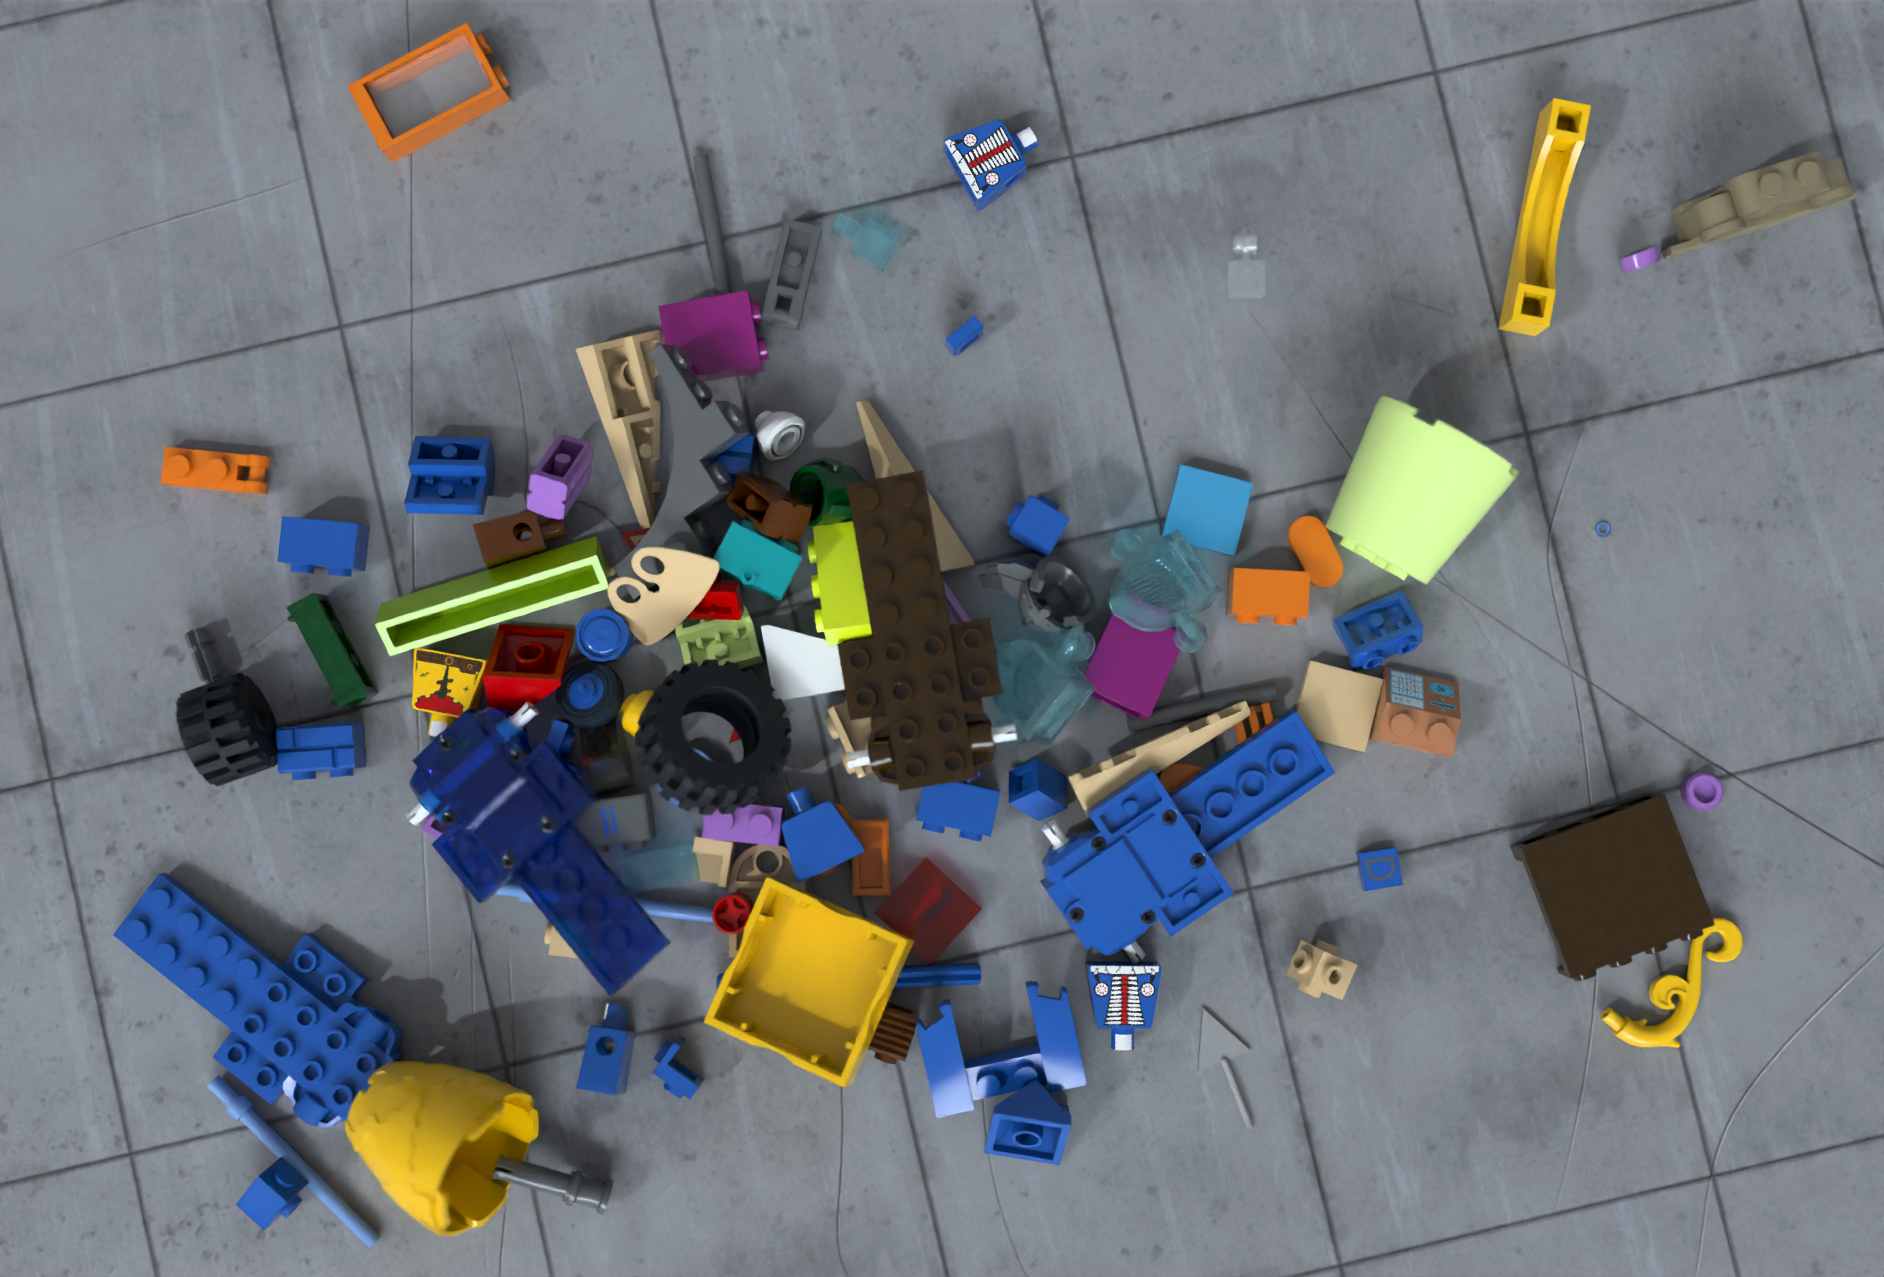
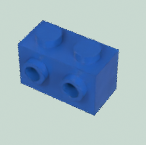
M1030 495L1026 503L1018 500L1006 523V525L1011 527L1008 537L1042 557L1049 556L1070 518L1058 512L1057 510L1060 506L1048 497L1039 495L1036 499Z

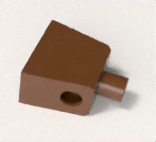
M530 510L473 524L481 554L488 569L547 552L544 542L566 536L562 519L545 518L537 520L536 513ZM524 531L532 533L531 538L526 541L517 539L518 535Z

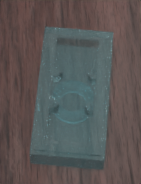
M694 843L618 857L624 895L701 880L696 852H692Z

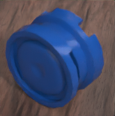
M607 609L592 610L584 615L577 625L575 634L577 646L582 654L591 660L605 663L614 662L624 657L630 650L633 642V633L629 630L623 617L618 615L617 612Z

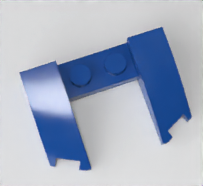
M1025 982L1038 1044L964 1060L950 999L943 1000L938 1004L943 1016L927 1028L920 1019L915 1021L937 1118L974 1110V1100L1018 1091L1035 1079L1041 1085L1047 1084L1049 1093L1087 1085L1066 987L1060 988L1058 999L1038 995V982Z

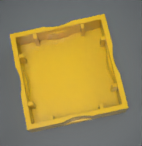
M766 877L745 925L739 951L724 973L704 1023L751 1045L776 1051L794 1065L845 1088L852 1085L914 939L780 879Z

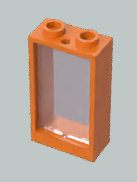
M468 23L451 30L347 85L378 146L392 162L510 101L504 89L510 85L499 64L492 67L487 55L493 53L482 32L474 34Z

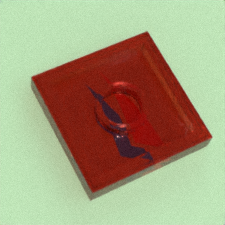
M926 856L875 911V914L892 930L914 939L911 948L931 965L982 908Z

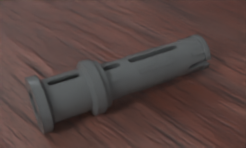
M504 1154L499 1155L497 1166H495L492 1179L495 1180L499 1179L563 1197L562 1201L566 1205L572 1206L574 1203L595 1208L597 1213L602 1215L606 1210L613 1188V1180L610 1179L602 1182L583 1176L582 1171L579 1170L571 1171L570 1174L507 1157Z

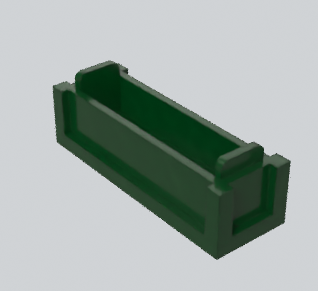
M312 593L287 607L291 614L287 617L288 621L296 622L336 699L331 701L333 705H339L340 708L348 705L349 708H353L379 694L326 595Z

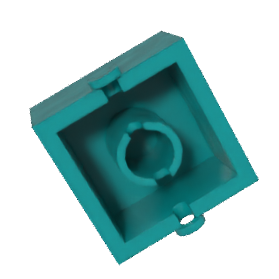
M743 520L741 525L732 522L713 558L719 562V571L740 581L745 589L754 588L781 602L802 561V556L797 554L798 547L782 538H777L775 543L764 538V534L757 530L753 523Z

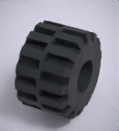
M236 673L180 694L176 703V719L180 737L194 767L208 783L221 786L277 765V724L266 698L250 677L245 676L243 673Z

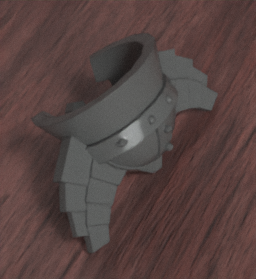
M1048 555L1041 558L1036 567L1013 559L1012 562L999 561L997 565L987 566L986 574L978 576L983 587H992L1011 595L1019 602L1022 625L1030 629L1033 628L1038 632L1049 634L1057 650V666L1066 672L1069 671L1071 665L1078 666L1081 657H1085L1087 644L1090 642L1086 623L1094 619L1096 613L1094 596L1080 573L1068 562L1056 556Z

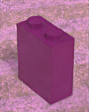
M748 290L658 306L664 343L681 347L688 354L692 361L690 368L697 379L707 382L764 371L762 360L769 359L765 337L758 338L756 324L762 323L761 309L758 300L752 301Z
M1118 602L1107 619L1075 690L1144 722L1153 712L1187 635L1179 631L1180 627L1167 619L1160 618L1157 621L1144 615L1145 610L1138 605L1125 602L1123 605Z

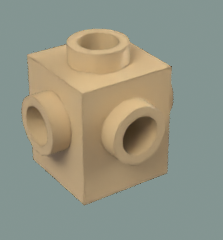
M1318 939L1315 946L1301 940L1297 951L1292 957L1291 965L1286 975L1299 981L1298 989L1311 996L1320 998L1323 992L1343 1000L1357 964L1338 956L1340 948Z

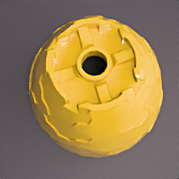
M397 1061L381 1066L369 1077L368 1083L371 1086L368 1090L358 1092L346 1120L345 1130L354 1150L359 1153L365 1164L380 1182L381 1188L411 1217L438 1236H455L469 1230L471 1227L483 1226L504 1205L508 1197L507 1190L511 1185L510 1182L492 1179L499 1155L504 1154V1156L524 1161L531 1141L535 1140L538 1136L539 1116L538 1111L534 1108L533 1098L523 1090L500 1082L486 1074L453 1065L426 1064L421 1061Z

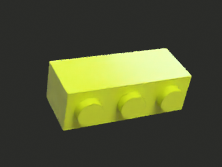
M853 521L813 526L814 541H807L810 564L817 563L818 575H811L813 597H820L821 609L814 610L817 633L824 632L827 645L873 638Z

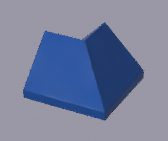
M1035 1079L994 1106L984 1153L1059 1165L1071 1127V1115L1068 1105L1058 1104Z

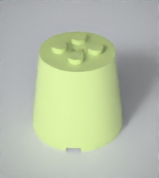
M1380 396L1325 527L1342 537L1340 545L1366 558L1383 570L1404 581L1409 575L1427 585L1511 485L1519 471L1511 468L1512 465L1490 449L1447 424L1437 420L1434 426H1431L1415 418L1419 412L1417 409L1390 397Z

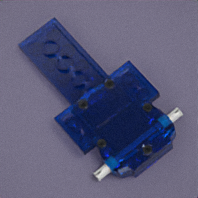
M527 701L514 715L494 707H488L481 711L467 709L412 760L417 769L409 785L417 796L419 803L406 814L407 819H411L410 822L415 826H418L430 813L433 817L440 820L447 830L432 843V846L478 903L486 902L505 883L514 877L609 996L616 994L671 942L572 823L597 799L549 741H542L534 750L530 747L527 737L528 731L525 725L539 713L537 709H533L535 707L533 704Z

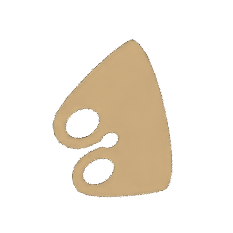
M661 547L642 548L634 554L632 568L645 581L656 583L660 590L658 592H651L645 584L634 578L620 577L613 580L608 586V597L617 614L623 617L634 636L644 645H652L671 633L703 599L717 577L719 562L702 555ZM645 556H655L663 562L664 571L658 575L646 573L640 566V561ZM623 584L632 585L639 590L641 597L634 603L625 602L617 595V588Z

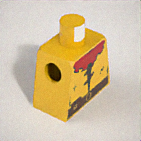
M424 648L414 649L412 706L415 710L432 713L427 735L451 737L455 717L474 719L485 693L483 673L488 660Z

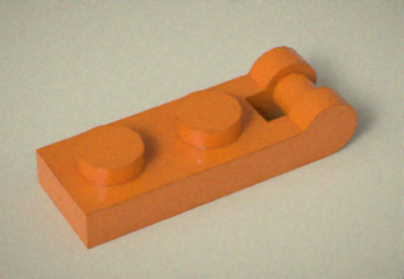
M165 447L160 484L267 495L268 483H264L266 469H270L271 457ZM244 467L250 468L248 481H242Z

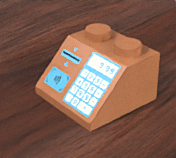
M1383 666L1381 679L1384 680L1369 740L1437 756L1453 757L1461 722L1459 683Z

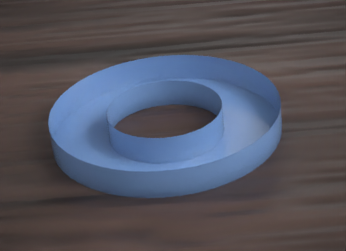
M1601 522L1596 525L1595 532L1599 537H1606L1610 534L1611 528L1609 524ZM1601 526L1606 528L1605 533L1600 532Z

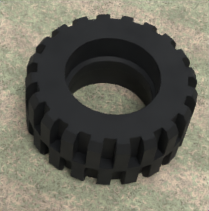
M709 659L704 660L700 667L697 662H691L683 665L680 671H672L665 677L662 684L658 685L637 722L639 728L635 733V745L641 748L636 756L639 766H647L648 768L645 774L646 779L650 785L657 783L662 788L659 794L669 801L673 797L680 801L678 807L688 812L692 807L699 808L700 815L712 816L716 809H719V813L722 815L733 813L738 807L744 809L752 804L758 796L763 794L787 762L785 757L790 752L792 743L787 735L792 729L790 719L788 717L783 718L782 714L785 712L786 707L782 699H775L772 693L775 689L767 681L762 684L756 679L757 673L749 668L746 672L738 669L739 664L726 661L724 666L718 665V660ZM694 712H707L725 719L735 728L740 736L744 750L743 760L735 763H718L700 755L686 739L683 731L682 717Z

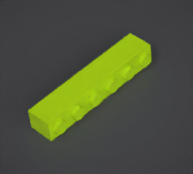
M595 536L380 603L375 626L389 655H396L605 590L610 585V567L598 537Z

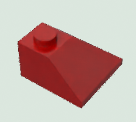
M499 624L483 673L488 709L519 710L527 701L535 705L560 687L575 637V629Z

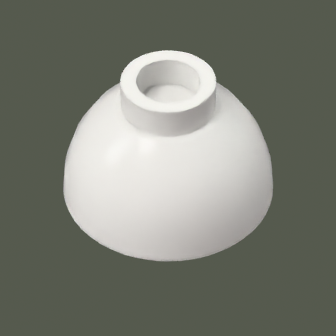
M786 411L762 412L755 420L757 443L762 454L771 461L780 460L792 454L803 440L805 432L804 421L797 415Z

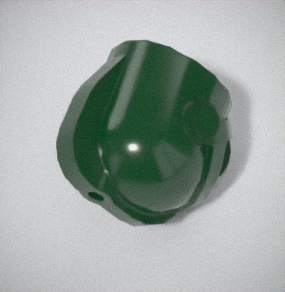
M825 457L811 461L799 468L791 479L790 492L805 504H813L808 526L843 523L852 519L846 484L862 482L863 479L854 467Z

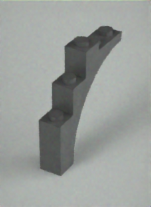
M660 344L649 354L663 380L672 411L675 439L672 474L665 500L651 528L635 549L613 567L619 577L634 578L645 584L651 592L660 589L659 586L654 582L645 581L632 568V558L639 549L661 547L706 557L719 548L713 540L715 535L711 526L705 520L700 519L698 515L734 491L728 483L730 477L727 470L721 463L715 462L713 458L749 434L743 425L745 418L740 409L735 404H730L729 401L712 402L713 395L709 387L702 380L697 379L691 370L692 361L688 354L681 347L668 344ZM645 556L640 561V566L646 573L658 575L664 571L663 562L655 556ZM624 584L633 599L641 597L636 587Z

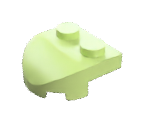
M745 606L741 620L685 618L676 626V637L681 646L684 665L697 662L700 667L704 660L716 659L718 660V665L724 666L726 661L739 664L738 669L763 662L756 629Z

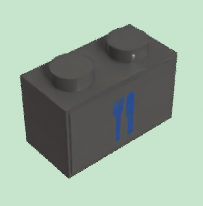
M651 792L569 804L574 850L585 848L586 855L609 852L608 845L623 843L624 850L647 847L646 840L656 838Z

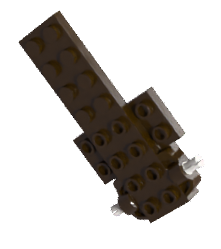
M923 470L846 484L873 636L870 639L837 644L850 720L867 717L872 719V730L867 744L868 749L847 752V759H857L848 761V766L852 768L870 764L872 771L875 772L881 782L896 784L899 787V791L975 779L978 777L977 770L993 762L996 743L1018 740L1017 733L1007 734L1009 731L1016 730L1015 723L993 727L983 706V697L1003 694L990 618L955 624L950 623Z

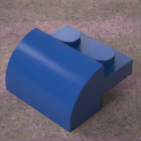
M415 436L408 462L411 478L404 501L407 513L484 515L487 497L493 496L495 460L491 438Z

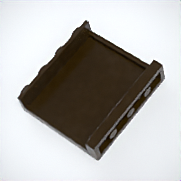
M1649 793L1510 845L1515 860L1523 861L1562 966L1557 968L1558 973L1571 979L1574 978L1575 981L1594 977L1597 974L1596 969L1607 965L1615 968L1629 964L1633 961L1631 956L1644 951L1645 954L1661 952L1668 948V942L1680 938L1681 941L1696 939L1704 934L1703 929L1715 925L1664 794Z

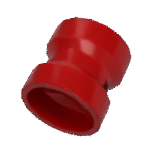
M733 892L724 896L714 905L712 910V920L715 926L726 934H736L743 931L754 907V902L748 895L741 892Z

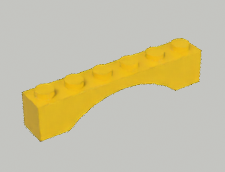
M1553 98L1539 113L1498 327L1500 330L1536 336L1550 326L1556 294L1555 261L1560 223L1573 172L1585 141L1591 105Z

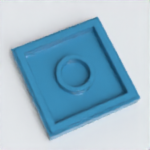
M1180 464L1160 538L1232 557L1235 556L1253 483Z

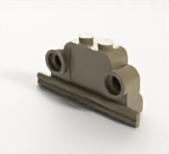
M1820 151L1808 153L1737 176L1714 192L1682 203L1672 209L1671 213L1681 243L1670 246L1661 253L1664 259L1850 202V200L1856 198L1857 194L1853 184L1849 182L1841 158L1823 162Z

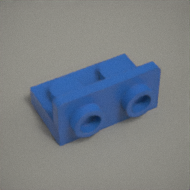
M1402 590L1333 619V628L1350 656L1349 665L1353 671L1362 668L1366 670L1372 669L1381 664L1385 658L1392 655L1410 653L1422 642L1423 624Z

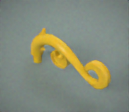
M1712 917L1715 925L1703 929L1704 934L1702 936L1692 939L1686 981L1676 975L1663 974L1651 983L1648 991L1651 1002L1658 1008L1665 1010L1674 1009L1675 1005L1671 1001V996L1677 994L1679 998L1675 1012L1662 1023L1655 1026H1645L1648 1022L1647 1019L1632 1021L1627 1016H1620L1611 1007L1602 1012L1600 1019L1613 1029L1612 1033L1616 1037L1630 1045L1637 1047H1680V1043L1674 1038L1680 1035L1691 1022L1701 996L1703 942L1710 933L1718 932L1723 937V946L1716 952L1707 951L1706 957L1715 962L1734 960L1740 954L1743 946V936L1739 928L1730 920L1722 917Z

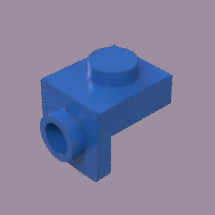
M679 1035L674 1043L666 1040L653 1058L659 1062L653 1074L665 1082L663 1084L664 1088L678 1098L686 1096L688 1099H691L704 1079L673 1058L686 1040Z

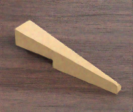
M1246 700L1142 742L1138 747L1070 774L1069 780L1086 816L1089 817L1086 810L1150 767L1155 774L1159 773L1250 716L1251 712Z

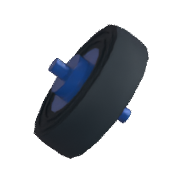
M584 661L574 665L564 674L561 686L556 690L555 699L557 708L565 720L582 729H595L606 725L617 715L623 704L625 692L621 678L610 666L599 661Z

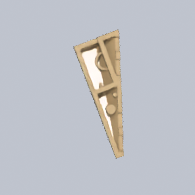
M659 330L575 349L641 529L651 528L655 520L656 494L660 493V482L656 481V460L660 458V401L656 400V377L660 374L649 352L656 348V343L660 341Z
M856 402L876 479L915 472L870 402ZM928 492L942 574L975 566L973 558Z

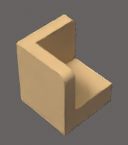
M702 834L695 836L692 852H696L692 878L697 881L717 883L718 887H728L737 842L702 838Z

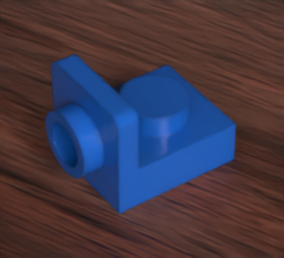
M554 719L538 763L548 766L547 773L568 779L570 774H581L583 767L563 760L564 754L570 755L577 738V734L573 733L575 725L563 719Z

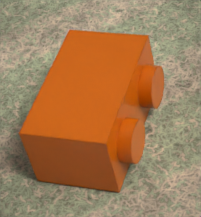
M1233 568L1229 570L1226 616H1236V623L1259 624V617L1274 618V625L1297 626V619L1308 618L1310 572Z

